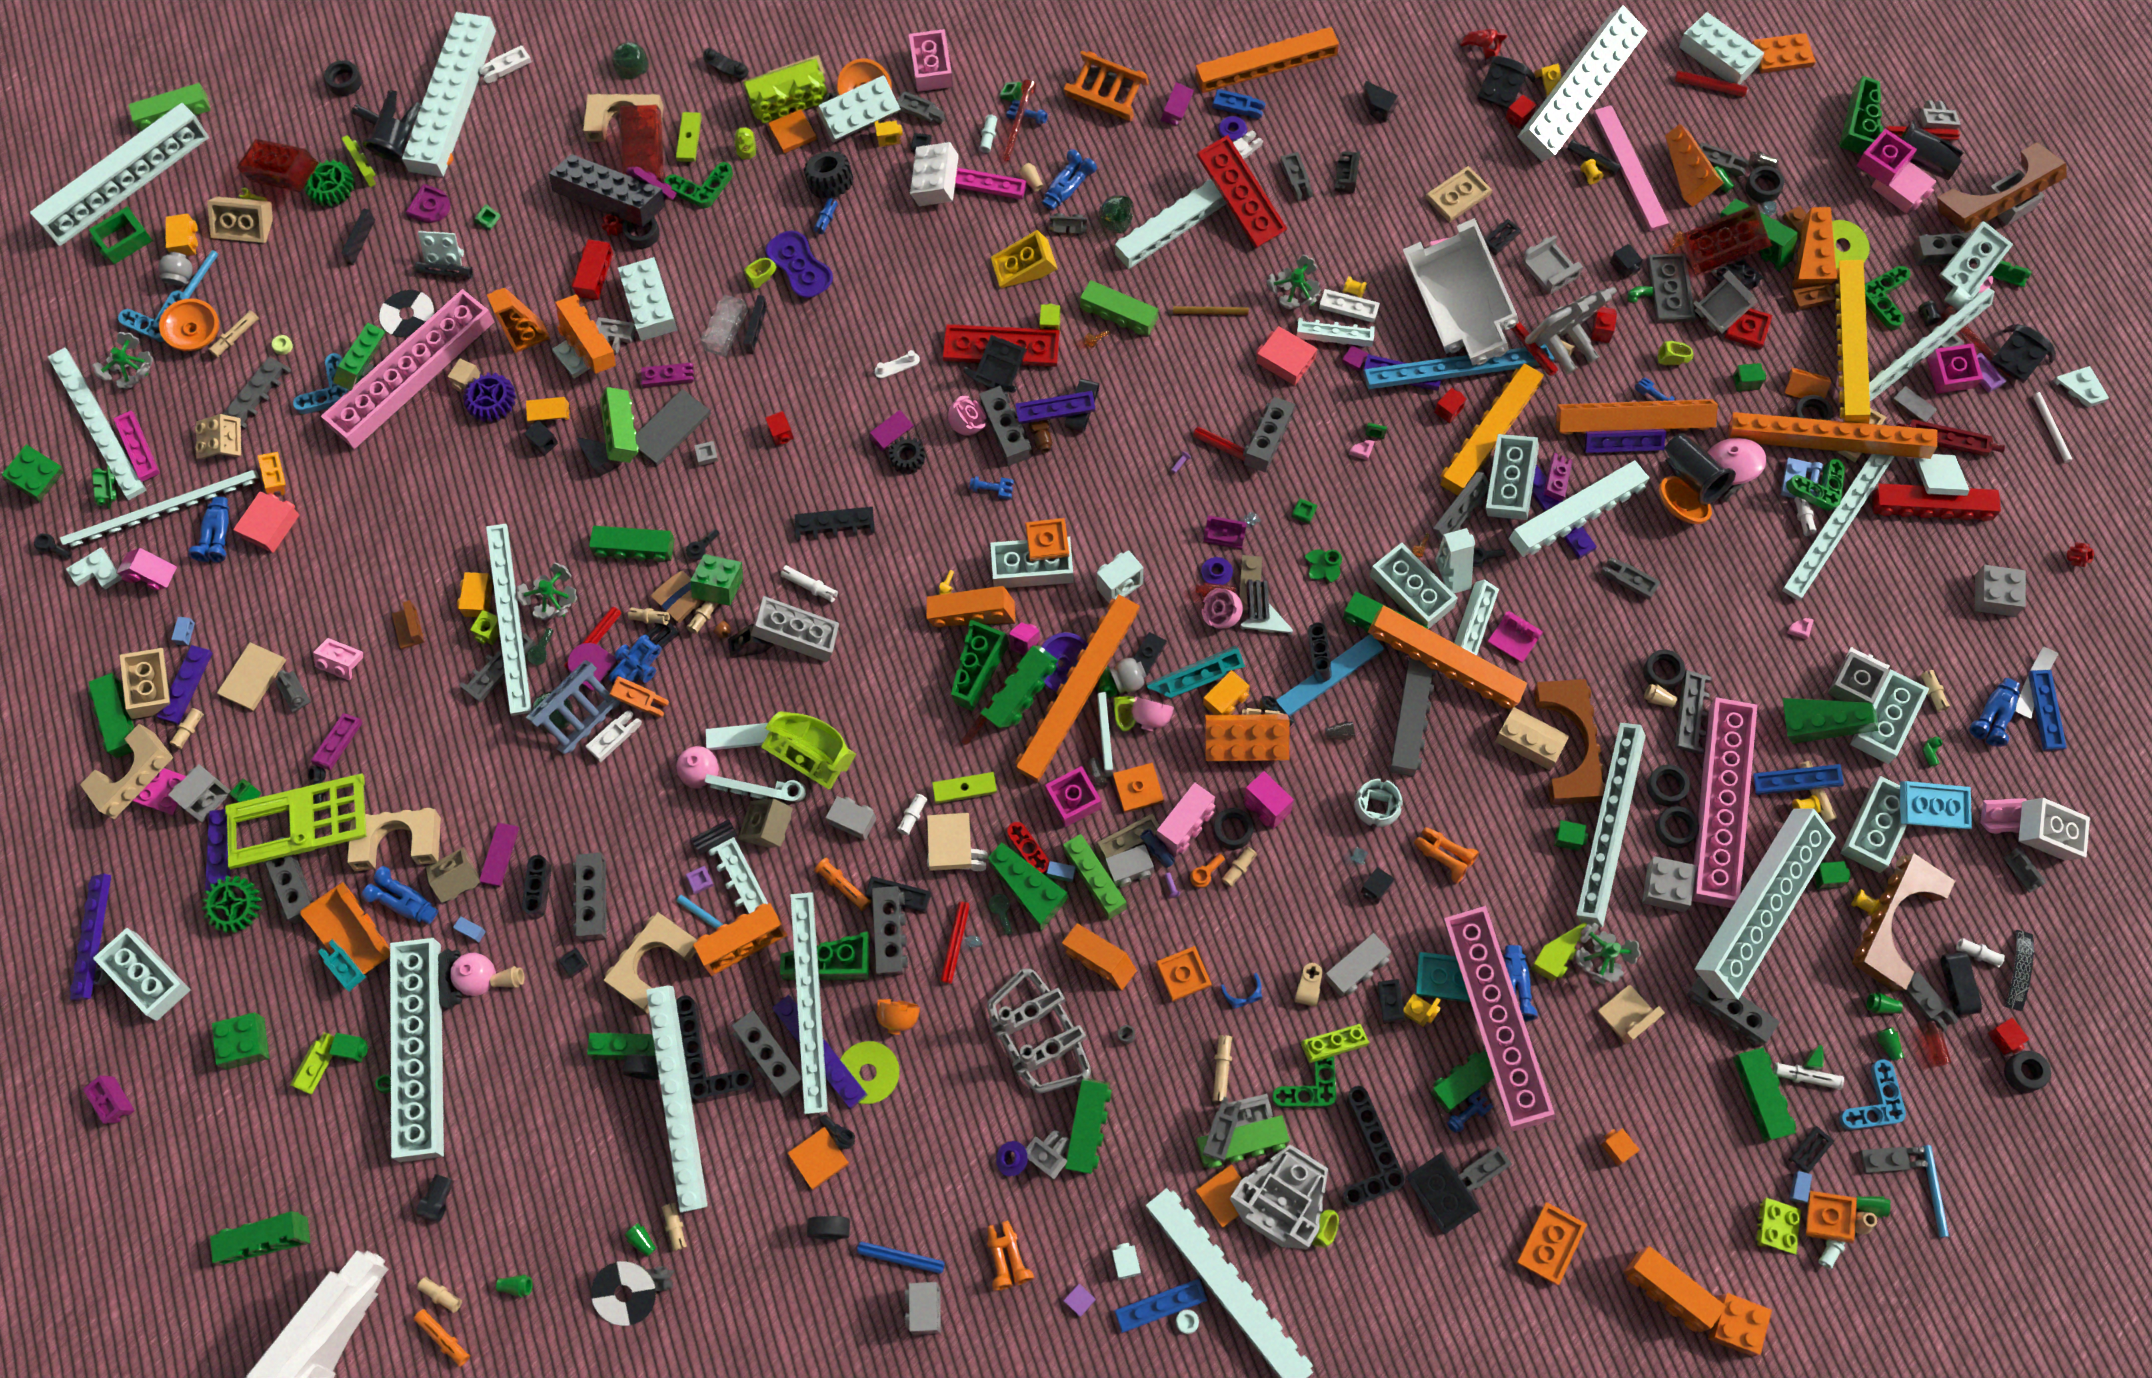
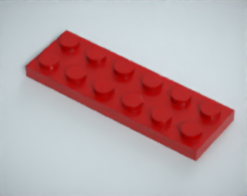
M1228 135L1197 152L1196 156L1255 249L1286 232L1288 228Z
M946 324L943 361L980 363L990 336L993 335L1027 349L1021 365L1057 367L1060 330Z

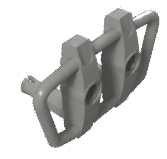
M1611 287L1583 296L1564 307H1559L1550 313L1525 338V342L1527 344L1535 342L1538 347L1545 344L1555 360L1560 363L1566 375L1575 371L1577 366H1575L1568 355L1569 352L1557 336L1559 334L1563 336L1568 333L1577 348L1582 351L1588 363L1594 362L1600 356L1591 345L1589 337L1580 324L1608 303L1612 296L1616 294V288Z
M1022 969L991 997L987 1003L992 1023L991 1028L997 1039H1001L1013 1060L1012 1066L1019 1077L1022 1076L1023 1080L1036 1093H1045L1081 1083L1082 1079H1088L1091 1073L1090 1064L1081 1045V1042L1087 1038L1080 1025L1073 1027L1061 1006L1065 1002V998L1060 989L1056 988L1050 991L1034 970ZM1029 977L1042 993V996L1025 1002L1013 1012L1010 1007H1002L999 1010L998 1018L996 1004L1023 978ZM1030 1008L1037 1011L1034 1017L1026 1016L1025 1012ZM1054 1010L1066 1031L1047 1039L1035 1049L1027 1044L1022 1046L1019 1055L1009 1035L1029 1025L1036 1024L1041 1018ZM1051 1045L1058 1048L1057 1053L1053 1055L1046 1052V1049ZM1073 1048L1082 1068V1073L1079 1075L1041 1085L1030 1075V1072L1059 1060L1061 1056Z

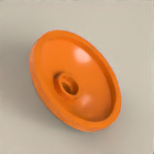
M856 59L849 62L841 70L837 80V91L840 96L883 75L891 88V80L887 71L879 63L871 59Z
M183 299L171 304L163 312L159 322V330L165 342L171 347L181 351H194L207 346L216 337L219 330V318L215 310L208 303L199 299Z
M1669 476L1660 483V498L1673 516L1690 524H1703L1711 517V505H1701L1698 501L1699 495L1680 477Z

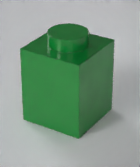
M1761 363L1737 366L1733 374L1736 391L1760 390L1762 384L1766 381V372L1762 369Z
M1561 820L1556 828L1554 846L1579 851L1583 845H1586L1588 840V833H1585L1586 825Z
M1845 861L1820 863L1814 873L1817 890L1842 888L1849 882L1850 871L1846 868Z
M336 1033L329 1054L338 1059L361 1063L363 1057L367 1054L368 1042L361 1037Z

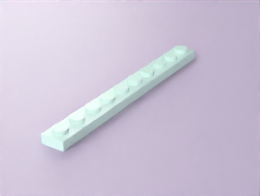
M1987 288L1982 293H1978L1970 303L1964 304L1960 311L1955 315L1949 316L1945 323L1937 326L1927 337H1923L1915 347L1909 348L1900 359H1895L1886 370L1880 371L1876 378L1871 382L1869 381L1870 401L1992 305L1995 291Z
M63 348L48 356L126 498L130 500L147 491L142 481L138 478L131 461L69 351Z
M1871 454L1842 498L1840 505L1836 507L1782 590L1783 592L1798 601L1802 599L1894 456Z
M252 470L60 537L63 545L78 546L83 544L82 540L90 538V540L102 537L101 533L109 531L110 534L122 530L121 526L126 524L129 527L140 524V520L146 517L148 520L160 517L159 513L161 512L172 513L179 510L178 506L184 504L186 507L198 503V499H212L217 497L216 493L224 491V493L236 490L235 486L243 484V487L252 485L259 476L257 471Z
M507 524L486 526L511 716L532 712L508 526Z
M812 892L790 894L805 1114L828 1112L814 898Z

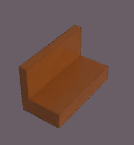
M411 600L402 602L404 610L392 613L401 650L425 642L417 609Z

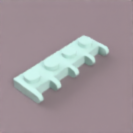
M1303 318L1298 320V338L1335 342L1344 345L1352 344L1361 347L1373 346V326L1370 329L1357 328L1356 324L1353 327L1338 325L1339 322H1335L1332 325L1319 323L1320 320H1316V322L1303 321Z
M734 837L708 851L710 856L719 853L723 863L719 864L716 868L718 872L727 869L732 881L726 883L725 886L727 889L736 887L741 897L734 902L736 907L745 904L750 914L755 911L757 906L768 904Z

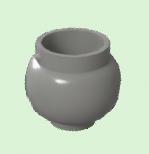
M170 252V255L162 257L159 262V272L161 274L159 277L165 283L185 286L188 284L187 280L191 278L193 273L192 264L186 259V255Z
M1124 658L1117 662L1115 667L1110 669L1120 693L1139 690L1144 684L1143 678L1147 677L1141 661L1137 663L1133 658Z

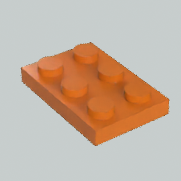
M1806 33L1756 39L1752 42L1754 46L1764 52L1758 66L1760 73L1814 67L1816 63Z
M1545 1202L1516 1263L1558 1286L1587 1224Z

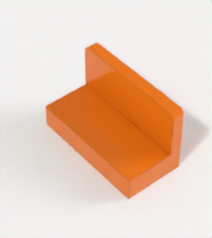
M1791 367L1789 372L1790 379L1785 393L1799 398L1816 395L1825 399L1831 380L1826 376Z

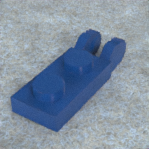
M1217 89L1212 108L1260 119L1263 115L1261 110L1265 108L1266 104L1264 101L1252 98L1251 96Z

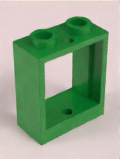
M128 206L88 229L93 235L90 238L97 248L101 246L100 253L106 260L110 258L113 264L118 263L153 241ZM131 223L136 230L135 233L110 248L102 241L105 237Z

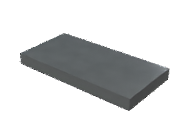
M1686 253L1648 254L1646 259L1650 285L1653 287L1652 299L1656 323L1694 322L1696 316Z
M682 389L636 434L635 440L636 444H638V451L659 466L711 414V411Z

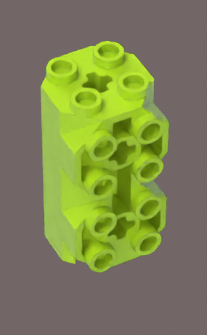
M809 59L743 81L754 116L757 119H761L763 123H768L788 115L790 107L795 108L796 111L800 109L803 111L822 104V98L828 93L824 84L823 73L818 70L817 59Z

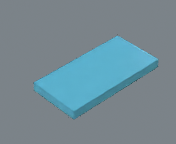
M1901 781V824L1972 829L1971 787Z

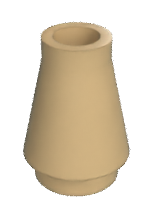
M1027 163L1019 169L1020 177L1026 180L1034 192L1039 191L1043 187L1034 165Z
M1650 684L1644 694V699L1648 703L1673 708L1677 701L1676 696H1673L1658 684Z
M511 967L493 974L490 978V984L492 987H519V985L524 983V972L521 968Z
M1856 1212L1855 1232L1861 1235L1870 1233L1877 1224L1876 1216L1872 1213Z

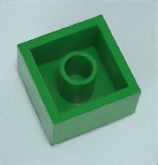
M26 444L1 475L4 481L40 503L64 471L62 466Z
M704 554L690 580L692 598L730 606L743 581L742 562Z
M253 1012L212 1023L216 1065L229 1070L269 1059L265 1018Z

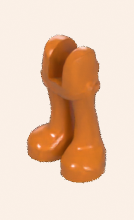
M1425 827L1422 830V834L1433 844L1420 837L1415 839L1414 844L1426 857L1430 856L1446 865L1451 870L1452 881L1458 884L1468 867L1470 868L1478 857L1479 851L1463 848L1449 841L1442 833ZM1441 846L1442 848L1448 850L1449 852L1457 856L1461 861L1444 853L1439 849V847Z
M1009 1221L1002 1222L1005 1237L997 1238L998 1235L994 1225L988 1226L987 1245L988 1248H991L997 1271V1277L992 1281L993 1291L1013 1287L1003 1248H1007L1015 1285H1022L1034 1279L1033 1272L1025 1269L1022 1264L1016 1242L1018 1237L1013 1232Z

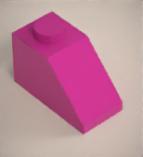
M1021 622L1011 630L1009 634L1011 650L1025 656L1030 648L1036 646L1040 640L1038 628L1032 624Z

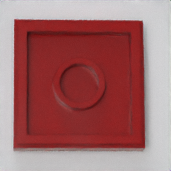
M1750 308L1726 330L1724 338L1762 349L1773 315Z

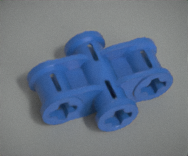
M642 635L630 650L629 646L622 645L614 655V658L621 662L609 675V681L615 682L617 676L636 683L640 677L644 683L650 681L656 673V669L650 667V665L661 653V646L651 642L647 635Z

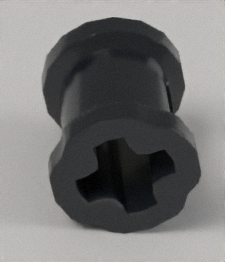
M1927 301L1918 307V311L1922 313L1925 319V326L1934 325L1942 319L1935 309V301Z

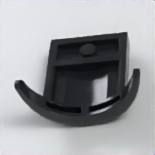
M1491 56L1484 63L1486 66L1489 64L1491 66L1477 98L1508 109L1516 101L1525 78H1529L1534 83L1536 80L1535 75L1529 67L1519 61L1504 56Z
M2015 324L2003 330L2004 333L2013 332V334L1990 362L2024 384L2046 355L2049 357V362L2053 363L2056 352L2053 344L2044 335L2028 326Z
M991 335L977 371L975 372L965 367L963 372L991 388L1001 386L1003 392L1015 393L1017 387L1013 386L1027 349Z

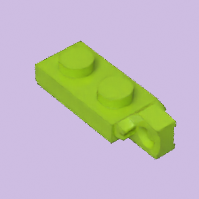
M323 1032L319 1041H314L290 1083L291 1086L308 1094L313 1093L332 1058L329 1052L335 1036Z

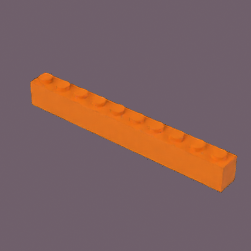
M1733 412L1728 430V439L1744 438L1757 444L1931 459L1937 448V430L1738 412Z
M1119 594L1116 600L1114 598L1111 599L1107 607L1109 610L1107 615H1102L1097 623L1099 627L1097 632H1092L1087 640L1088 647L1086 650L1082 649L1077 657L1078 664L1076 667L1072 666L1066 676L1069 679L1066 684L1062 683L1056 693L1059 696L1055 702H1050L1046 709L1048 712L1046 718L1040 719L1036 726L1037 733L1035 736H1030L1025 745L1028 747L1024 754L1020 753L1015 762L1019 773L1037 783L1040 781L1139 613L1140 606Z

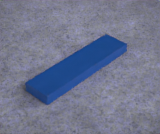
M2031 670L2028 672L2043 751L2064 750L2067 747L2052 671Z
M1841 764L1753 773L1756 795L1844 786Z
M1196 1279L1114 1310L1121 1332L1125 1333L1204 1303L1207 1299L1200 1280Z

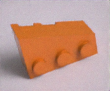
M1076 923L1062 942L1066 949L1065 953L1074 960L1077 958L1086 968L1095 971L1121 991L1137 971L1126 952Z

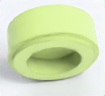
M280 335L273 339L271 346L277 354L285 355L292 350L293 344L287 336Z

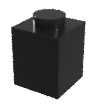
M1627 244L1613 253L1610 264L1623 278L1639 272L1643 259L1630 244Z
M539 421L529 426L524 433L528 442L544 456L558 444L554 434Z
M1377 866L1363 885L1361 893H1363L1364 898L1368 901L1379 904L1392 886L1395 878Z

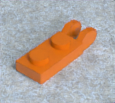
M617 676L609 693L610 697L661 718L664 712L650 706L652 701L661 706H668L669 703L667 699L656 695L655 692Z

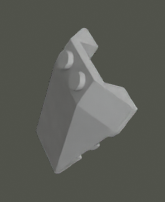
M1289 1145L1286 1149L1272 1157L1266 1164L1257 1168L1251 1175L1242 1179L1230 1200L1244 1223L1281 1247L1308 1249L1319 1231V1219L1322 1212V1200L1325 1193L1328 1168L1294 1146Z

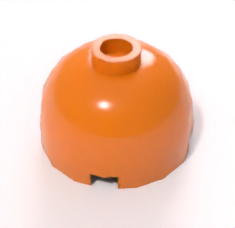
M878 999L876 1012L878 1022L881 1026L888 1029V1033L900 1035L901 1031H907L914 1027L919 1017L920 1006L918 1007L917 1004L901 1000L891 1002V999Z

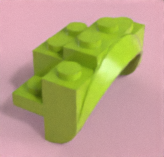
M783 711L775 714L765 727L770 732L761 746L827 789L832 788L841 771L847 772L856 756L855 752L848 749L842 736L827 723L808 715Z

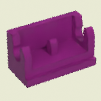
M1176 82L1160 121L1177 126L1178 121H1182L1194 90Z
M899 410L872 430L869 439L880 451H883L905 432L911 430L914 425Z
M1208 515L1203 542L1242 549L1247 522Z
M99 1075L83 1089L103 1124L121 1122L120 1116L131 1115L135 1111L115 1077Z

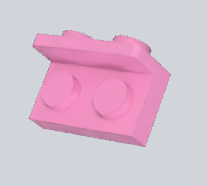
M329 638L313 652L315 667L347 680L352 678V669L363 659L362 651Z
M2025 798L1983 800L1980 823L1988 832L1993 834L2009 831L2019 833L2022 801L2027 800Z

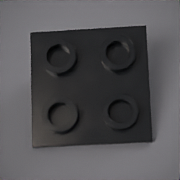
M1743 259L1709 272L1710 275L1721 283L1725 279L1723 275L1729 270L1748 290L1757 287L1760 284V280L1764 279L1761 274Z

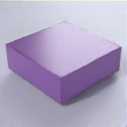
M705 866L686 874L694 894L714 886Z
M1078 1284L1064 1302L1081 1317L1096 1299Z

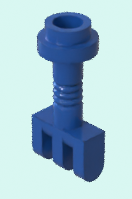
M1018 100L1012 102L1009 111L1006 113L1008 118L1017 121L1021 115L1036 119L1037 124H1045L1048 118V113L1045 110L1040 109L1038 112L1024 109L1025 103Z
M1645 377L1634 386L1635 390L1642 395L1648 393L1658 401H1673L1675 399L1673 396L1668 398L1653 388L1655 383Z
M975 476V478H971L969 489H972L973 492H977V488L999 492V499L1011 500V493L1013 492V487L1011 486L1014 485V480L1001 478L1000 484L979 481V477Z
M1480 1090L1467 1099L1471 1106L1459 1116L1451 1115L1449 1117L1447 1125L1454 1133L1457 1131L1461 1132L1464 1129L1463 1123L1476 1112L1482 1117L1494 1107L1491 1103L1485 1108L1482 1106L1488 1100L1486 1097H1483L1480 1101L1476 1099L1482 1093Z

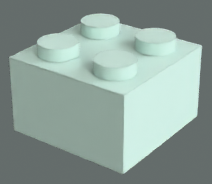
M1129 550L1124 554L1120 553L1108 565L1104 564L1098 569L1097 590L1108 603H1110L1112 598L1116 600L1118 594L1125 597L1143 584L1144 567Z

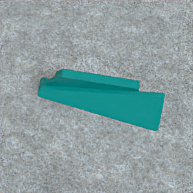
M1235 645L1146 684L1148 689L1172 698L1227 675L1226 671L1246 666L1239 648Z

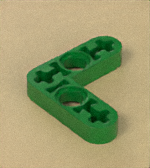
M722 162L715 167L702 186L675 174L667 176L665 183L668 185L673 184L671 190L676 193V196L698 207L708 208L715 202L733 177V170L729 163ZM713 182L719 183V186L716 188L709 187ZM688 188L694 190L691 194L684 193Z
M1904 266L1895 267L1865 284V303L1884 326L1890 330L1899 329L1904 322L1903 314L1886 295L1904 285L1910 278L1911 273ZM1881 281H1887L1890 287L1882 286ZM1883 303L1886 305L1887 309L1882 310L1877 306V304Z
M1832 459L1824 465L1821 485L1800 475H1795L1786 482V488L1792 495L1824 510L1832 511L1841 503L1845 467L1841 461ZM1829 481L1835 485V489L1830 486ZM1810 489L1814 490L1816 497L1812 495Z
M1334 1056L1326 1058V1063L1330 1062L1331 1065L1322 1064V1059L1314 1062L1315 1086H1281L1276 1088L1272 1094L1274 1105L1279 1108H1326L1333 1105L1336 1100ZM1327 1069L1331 1073V1078L1327 1081L1320 1079L1319 1071ZM1332 1084V1087L1328 1086L1327 1094L1331 1095L1332 1098L1325 1102L1324 1098H1320V1096L1324 1093V1086ZM1291 1091H1295V1103H1291L1292 1098H1286L1284 1103H1281L1280 1099L1276 1098L1280 1092H1284V1096H1291ZM1301 1091L1309 1093L1310 1100L1307 1103L1299 1101L1298 1094Z

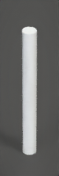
M2035 393L2033 398L2064 463L2072 461V457L2041 393Z

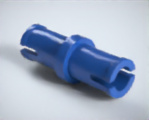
M832 198L826 200L823 210L818 214L819 218L813 228L817 233L819 227H821L818 234H824L828 224L833 220V213L838 203L834 200L831 206Z

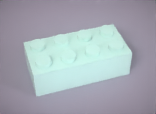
M1708 12L1684 33L1679 48L1727 82L1741 84L1758 68L1764 55L1763 51Z
M884 75L817 107L820 118L833 143L875 124L874 121L884 120L900 110Z
M655 258L619 267V274L640 340L644 341L677 331Z
M1498 434L1486 504L1488 516L1528 520L1539 449L1537 437Z
M1067 537L1070 557L1030 561L1027 540L991 543L994 587L1004 586L1005 588L1074 583L1070 537Z
M1400 543L1372 566L1370 577L1413 620L1428 626V629L1455 607L1458 597L1403 543Z
M1890 669L1873 704L1876 710L1879 731L1855 734L1850 745L1889 764L1897 757L1929 688Z
M1882 776L1872 783L1840 854L1878 873H1881L1889 866L1907 824H1901L1900 785Z
M129 928L121 932L93 958L145 1015L156 1021L190 991L188 986L137 933Z

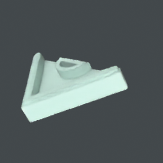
M1270 604V619L1268 621L1247 619L1240 625V628L1243 630L1254 629L1261 632H1282L1289 635L1293 633L1292 628Z

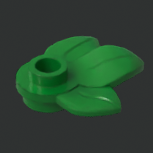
M1316 549L1305 555V559L1313 564L1309 571L1310 579L1320 580L1326 577L1332 583L1339 578V566L1342 563V555L1337 550L1332 549L1325 552ZM1333 558L1335 562H1330L1329 559Z

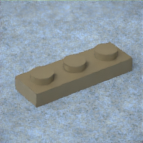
M1242 555L1239 594L1243 606L1242 613H1248L1247 580H1260L1261 582L1262 556ZM1253 587L1254 613H1257L1255 587Z
M1151 814L1097 842V845L1106 859L1144 844L1145 842L1140 838L1141 833L1150 828L1155 836H1157V829L1160 826L1154 815Z

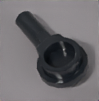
M714 528L700 542H691L686 548L687 556L695 561L701 560L707 552L706 547L720 535L719 531Z
M42 533L34 539V546L39 552L52 551L66 559H70L72 556L71 552L56 545L55 539L49 534Z
M1475 547L1473 566H1482L1486 559L1505 556V549L1485 551L1483 548Z
M1261 697L1259 708L1264 713L1265 710H1271L1287 714L1279 709L1277 700L1274 697ZM1288 715L1291 727L1295 720Z
M316 765L310 766L307 774L309 784L322 783L326 778L325 769ZM323 793L315 794V804L324 802Z
M826 1114L820 1118V1121L834 1134V1142L839 1148L850 1149L854 1146L855 1134L851 1130L835 1124Z

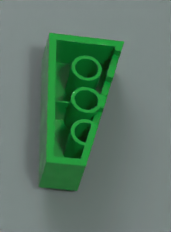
M1734 199L1721 211L1720 221L1734 215H1738L1735 218H1739L1722 227L1737 239L1742 238L1749 249H1756L1761 253V258L1764 261L1770 260L1775 264L1774 269L1778 272L1794 259L1797 232L1793 229L1788 228L1738 199ZM1748 209L1754 210L1749 216H1741V213Z

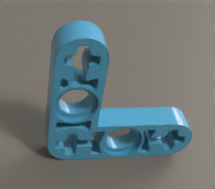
M177 290L169 295L155 320L131 309L122 310L119 313L118 320L126 328L156 341L163 342L165 340L161 334L153 331L154 328L160 331L159 322L163 312L171 304L175 303L177 299L189 298L183 292ZM132 317L135 321L132 322L131 320H126V318ZM147 321L148 326L145 329H140L141 324Z
M329 354L325 359L329 388L297 396L293 401L297 412L309 414L328 409L341 398L339 397L341 392H343V397L349 391L333 383L337 371L333 366L334 361H337L336 366L338 368L343 360L339 354ZM320 397H327L325 402L318 403Z
M1881 1059L1871 1066V1075L1879 1105L1850 1108L1843 1111L1839 1116V1123L1844 1129L1857 1130L1895 1125L1905 1119L1906 1111L1895 1070L1889 1061ZM1878 1068H1886L1887 1072L1883 1075L1882 1072H1878ZM1884 1078L1885 1080L1890 1079V1081H1886L1883 1083L1880 1082ZM1884 1086H1888L1893 1090L1894 1095L1892 1098H1888L1883 1094ZM1894 1100L1896 1101V1103L1893 1104V1105H1891V1104L1887 1105V1104H1886V1103H1890V1102H1892V1101H1894ZM1893 1108V1111L1898 1112L1899 1116H1890L1889 1112ZM1868 1111H1874L1877 1114V1122L1873 1123L1868 1120ZM1849 1114L1852 1118L1861 1116V1120H1856L1851 1124L1850 1121H1846V1117Z

